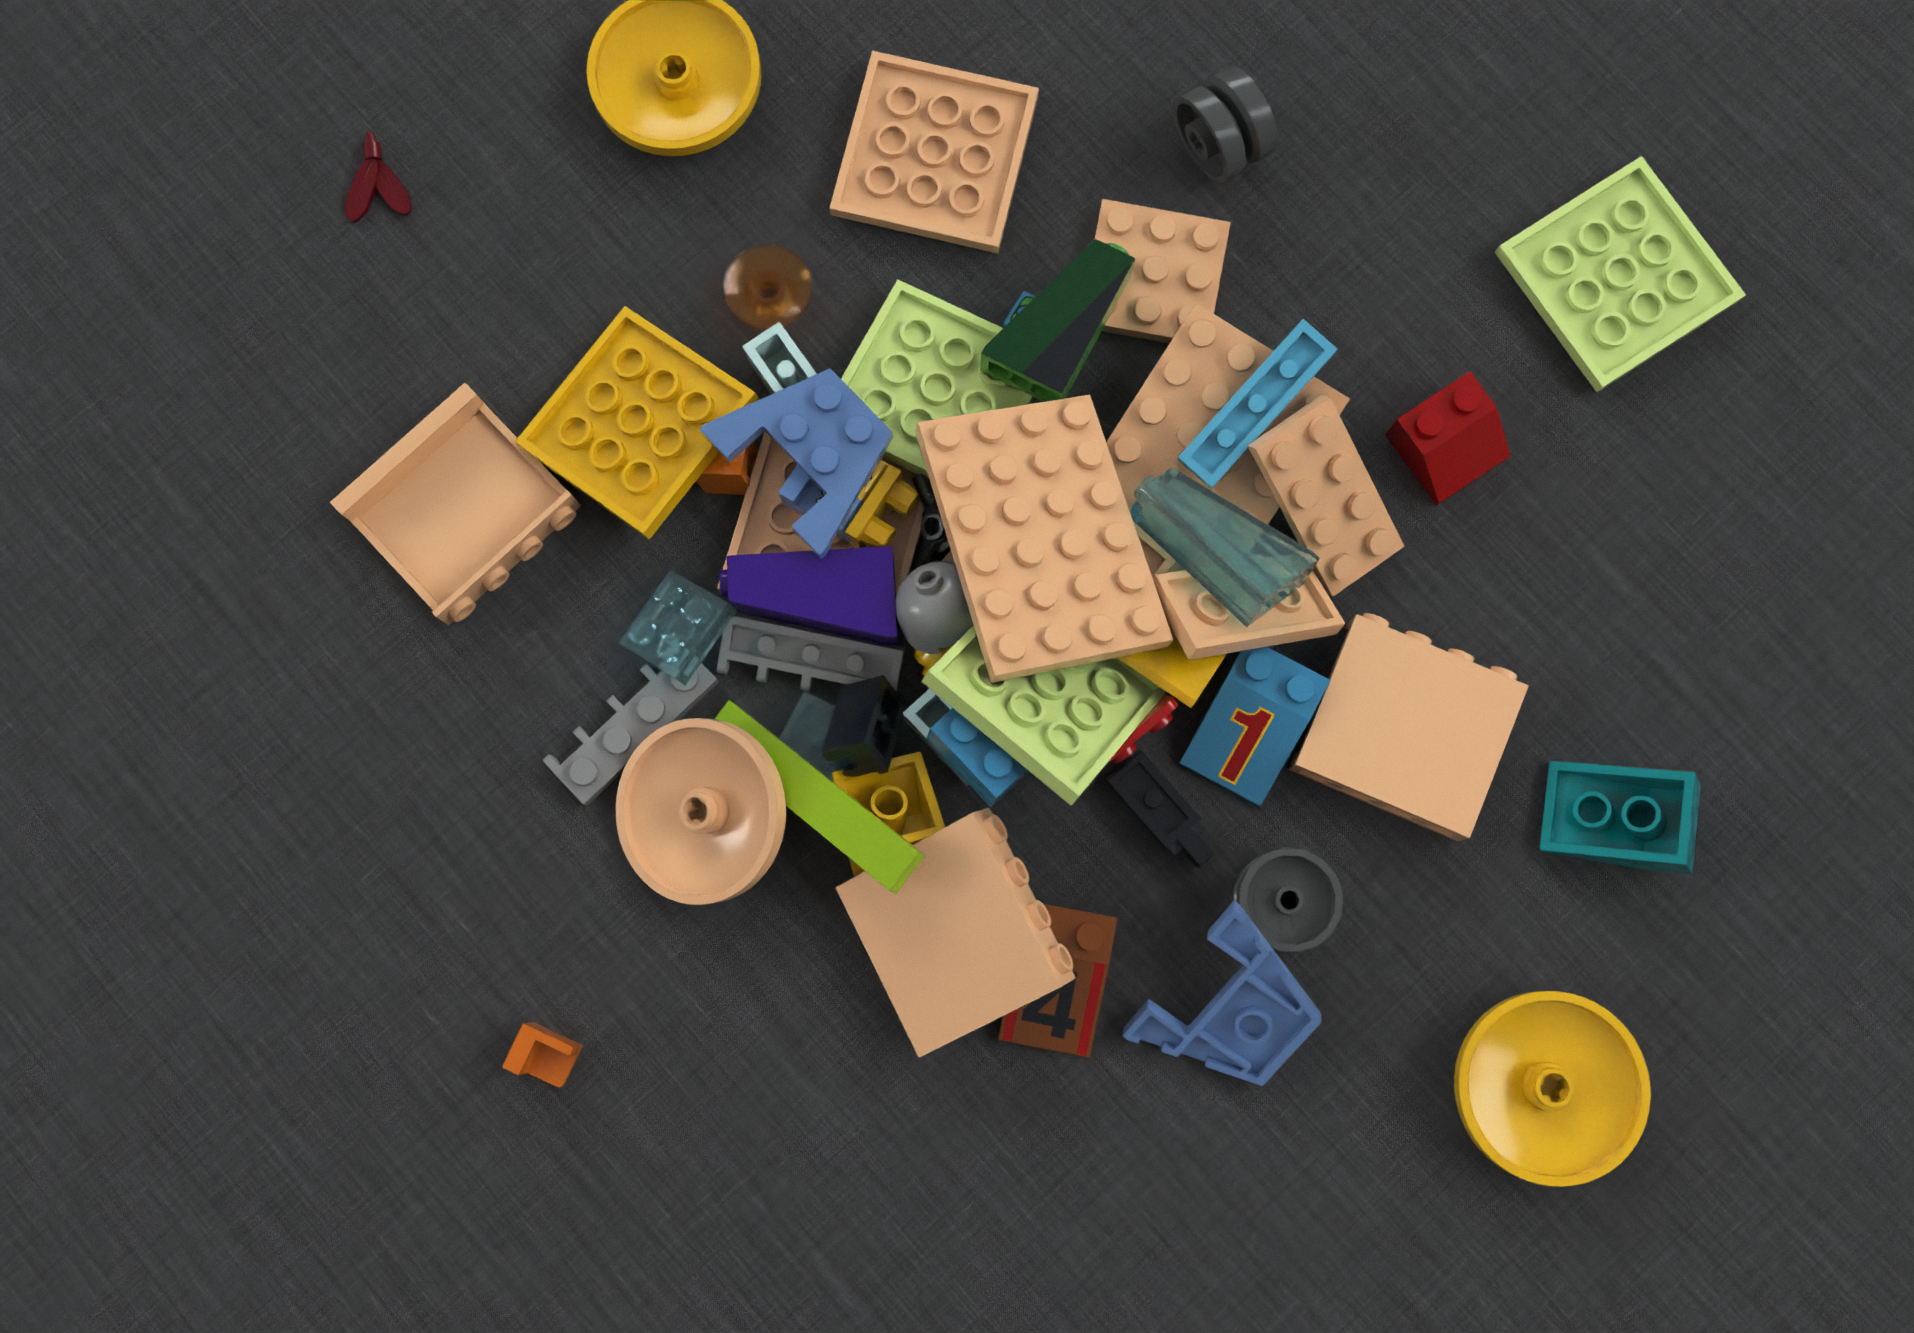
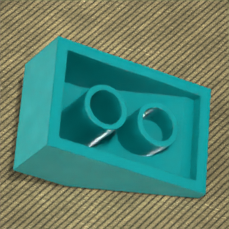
M1549 761L1539 850L1546 853L1641 870L1692 875L1701 788L1699 779L1695 772Z

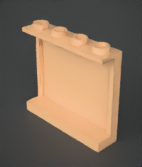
M466 383L462 384L330 502L342 516L353 523L433 610L434 616L447 625H450L453 621L459 622L469 616L476 607L475 602L484 593L501 587L509 578V571L521 560L527 561L534 557L543 546L542 541L554 530L560 531L567 527L576 517L575 511L581 507L573 495L561 485L538 459L515 443L517 437Z
M1364 613L1363 616L1356 614L1346 625L1347 634L1328 678L1331 681L1315 710L1300 750L1294 753L1288 770L1455 841L1469 839L1529 685L1517 681V675L1510 670L1497 666H1491L1488 669L1474 663L1475 658L1464 651L1453 648L1445 651L1431 645L1432 640L1421 633L1406 631L1404 634L1389 628V622L1380 616L1370 613Z
M990 808L972 812L914 844L913 846L922 852L925 857L897 895L886 889L866 871L835 887L919 1058L1064 986L1076 978L1072 972L1073 961L1064 945L1058 944L1050 928L1051 918L1048 910L1041 901L1035 899L1028 885V871L1019 858L1014 857L1006 841L1008 838L1007 830L1001 819L997 815L992 814Z

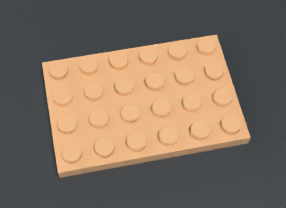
M1195 303L1106 442L1133 521L1179 558L1169 572L1244 562L1279 508L1249 449L1212 489L1177 460L1184 449L1273 352V350ZM1313 377L1260 436L1320 395L1331 397L1339 415L1350 398L1318 378Z
M1090 395L917 423L915 434L991 683L1166 648L1171 644L1173 637Z

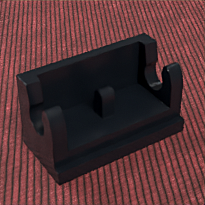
M884 675L841 686L821 754L827 761H840L842 758H851L856 761L854 764L849 763L844 766L842 772L844 776L856 777L877 771L879 774L888 773L906 705Z

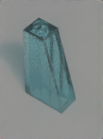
M1170 468L1156 478L1153 475L1148 476L1134 491L1133 495L1137 499L1130 510L1133 521L1246 627L1250 626L1300 588L1320 560V557L1313 551L1174 468Z

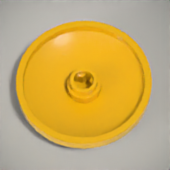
M723 0L626 1L615 9L598 29L589 49L586 69L592 100L607 127L632 147L661 156H686L700 153L719 145L733 135L743 125L755 106L760 91L762 74L757 44L749 26L739 13Z
M1534 991L1518 994L1501 1001L1486 1011L1469 1030L1461 1045L1455 1065L1454 1092L1456 1105L1462 1123L1478 1149L1495 1165L1529 1182L1546 1186L1565 1187L1584 1184L1598 1179L1612 1171L1629 1156L1642 1136L1650 1110L1651 1087L1647 1065L1640 1047L1629 1030L1616 1016L1599 1004L1582 996L1560 991Z

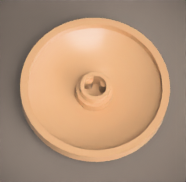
M688 718L677 720L658 728L635 749L619 781L616 796V825L621 846L630 865L642 881L651 889L670 900L684 904L704 905L723 902L735 898L752 888L766 874L778 854L786 823L785 793L780 775L772 758L765 748L748 732L734 724L718 719Z

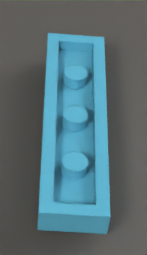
M1302 319L1184 449L1177 460L1212 489L1249 449L1247 445L1259 438L1338 349L1307 321Z

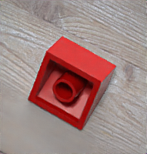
M1471 371L1399 417L1385 434L1436 505H1439L1511 456L1497 406Z

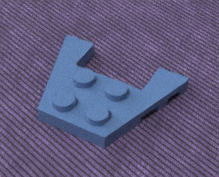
M831 368L710 421L700 428L704 437L729 463L762 433L766 432L826 494L792 525L796 534L820 559L827 555L832 546V540L840 526L844 525L851 513V507L863 486L867 485L893 439L892 431Z
M1233 901L1210 927L1207 939L1243 964L1190 1025H1185L1148 999L1124 1026L1122 1037L1139 1044L1140 1040L1161 1046V1052L1175 1057L1184 1054L1205 1061V1067L1263 1086L1321 1024V1012L1241 905Z

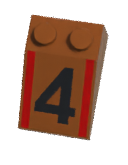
M1044 904L1051 918L1050 928L1058 944L1064 945L1072 958V972L1076 978L1064 986L1002 1016L998 1040L1090 1058L1110 963L1117 918Z

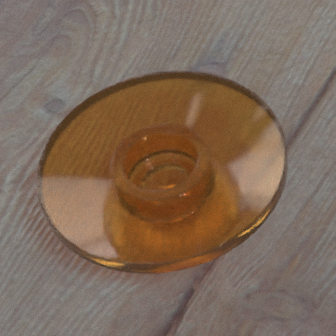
M767 244L752 247L737 256L727 270L724 280V293L730 310L740 321L751 327L767 330L778 322L784 327L795 321L804 312L810 301L812 282L806 264L796 253L782 246ZM769 287L778 290L773 298L763 297V291Z

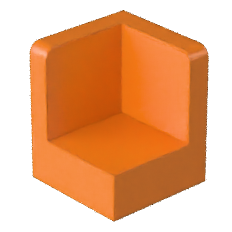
M752 442L730 463L719 452L696 482L705 493L745 495L747 487H750L751 474L759 449Z
M535 1022L523 1023L502 1068L517 1075L528 1073L551 1085L563 1087L583 1045Z

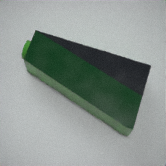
M1095 239L985 345L981 353L980 370L1043 402L1065 399L1128 284L1136 258L1130 256L1123 247L1117 244H1106Z

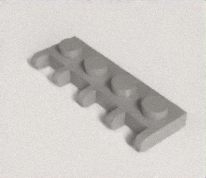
M729 611L725 615L717 673L726 675L730 667V660L758 666L756 681L766 683L770 668L802 675L800 690L806 692L811 690L813 677L848 685L884 675L897 692L905 647L887 645L830 631Z
M676 636L670 641V644L679 655L658 674L645 664L640 671L650 682L625 705L614 695L609 697L606 701L616 713L592 736L581 726H578L573 731L576 737L583 743L562 764L551 754H548L543 759V762L583 805L588 806L622 774L629 758L645 738L658 728L680 720L719 683L718 679Z

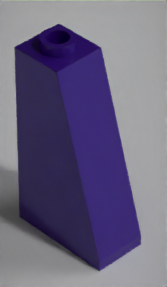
M892 546L830 549L823 559H820L814 551L727 556V570H720L721 596L728 597V601L734 610L887 645H899L898 619L895 607V565Z

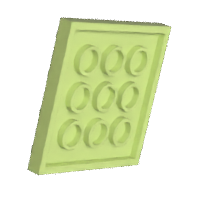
M1642 156L1499 245L1494 252L1596 392L1607 387L1746 296Z
M898 279L841 380L892 431L893 439L882 458L918 475L923 474L929 478L915 434L918 422L1027 405L1032 403L1034 397L980 370L981 353L985 345L1003 329L1002 327Z
M974 625L928 670L921 681L1071 806L1166 693L1165 690L1117 658L991 683Z

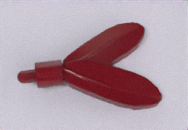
M368 131L366 133L367 141L363 142L364 161L355 175L345 203L347 219L355 223L367 214L376 189H378L386 203L394 211L401 215H409L412 210L411 198L395 173L382 161L380 142L375 140L374 132Z

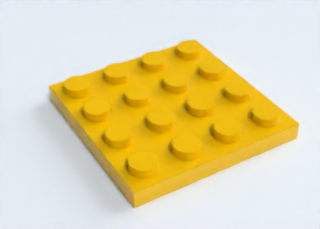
M624 306L516 439L515 443L650 540L719 453L704 437L700 428L710 421L760 399L753 390Z

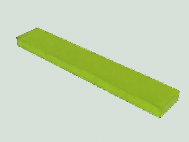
M728 700L715 719L726 721L742 728L765 748L780 775L786 806L886 889L897 895L925 855L737 704Z

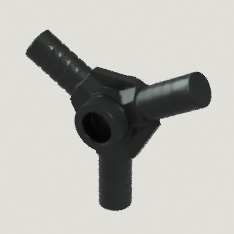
M919 474L912 479L924 510L920 526L923 543L911 564L910 573L917 567L933 562L938 552L942 553L950 548L930 480L923 474Z

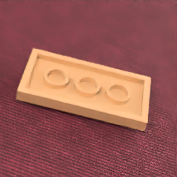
M1320 395L1247 445L1311 568L1330 596H1335L1405 547L1331 397Z
M1303 553L1155 574L1153 577L1166 619L1189 660L1337 635L1345 625L1344 620Z

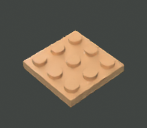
M1102 199L1095 239L1106 244H1117L1123 247L1130 256L1136 258L1131 278L1102 331L1170 344L1195 303L1214 314L1231 222Z

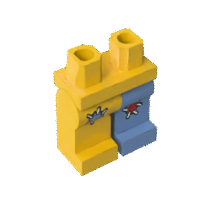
M881 459L867 485L861 489L851 507V513L844 525L840 526L836 535L849 541L856 548H862L864 544L868 547L890 546L895 539L897 531L882 521L881 518L888 508L908 518L920 501L919 494L904 482L901 470ZM796 465L778 492L784 506L802 516L826 495L798 465Z

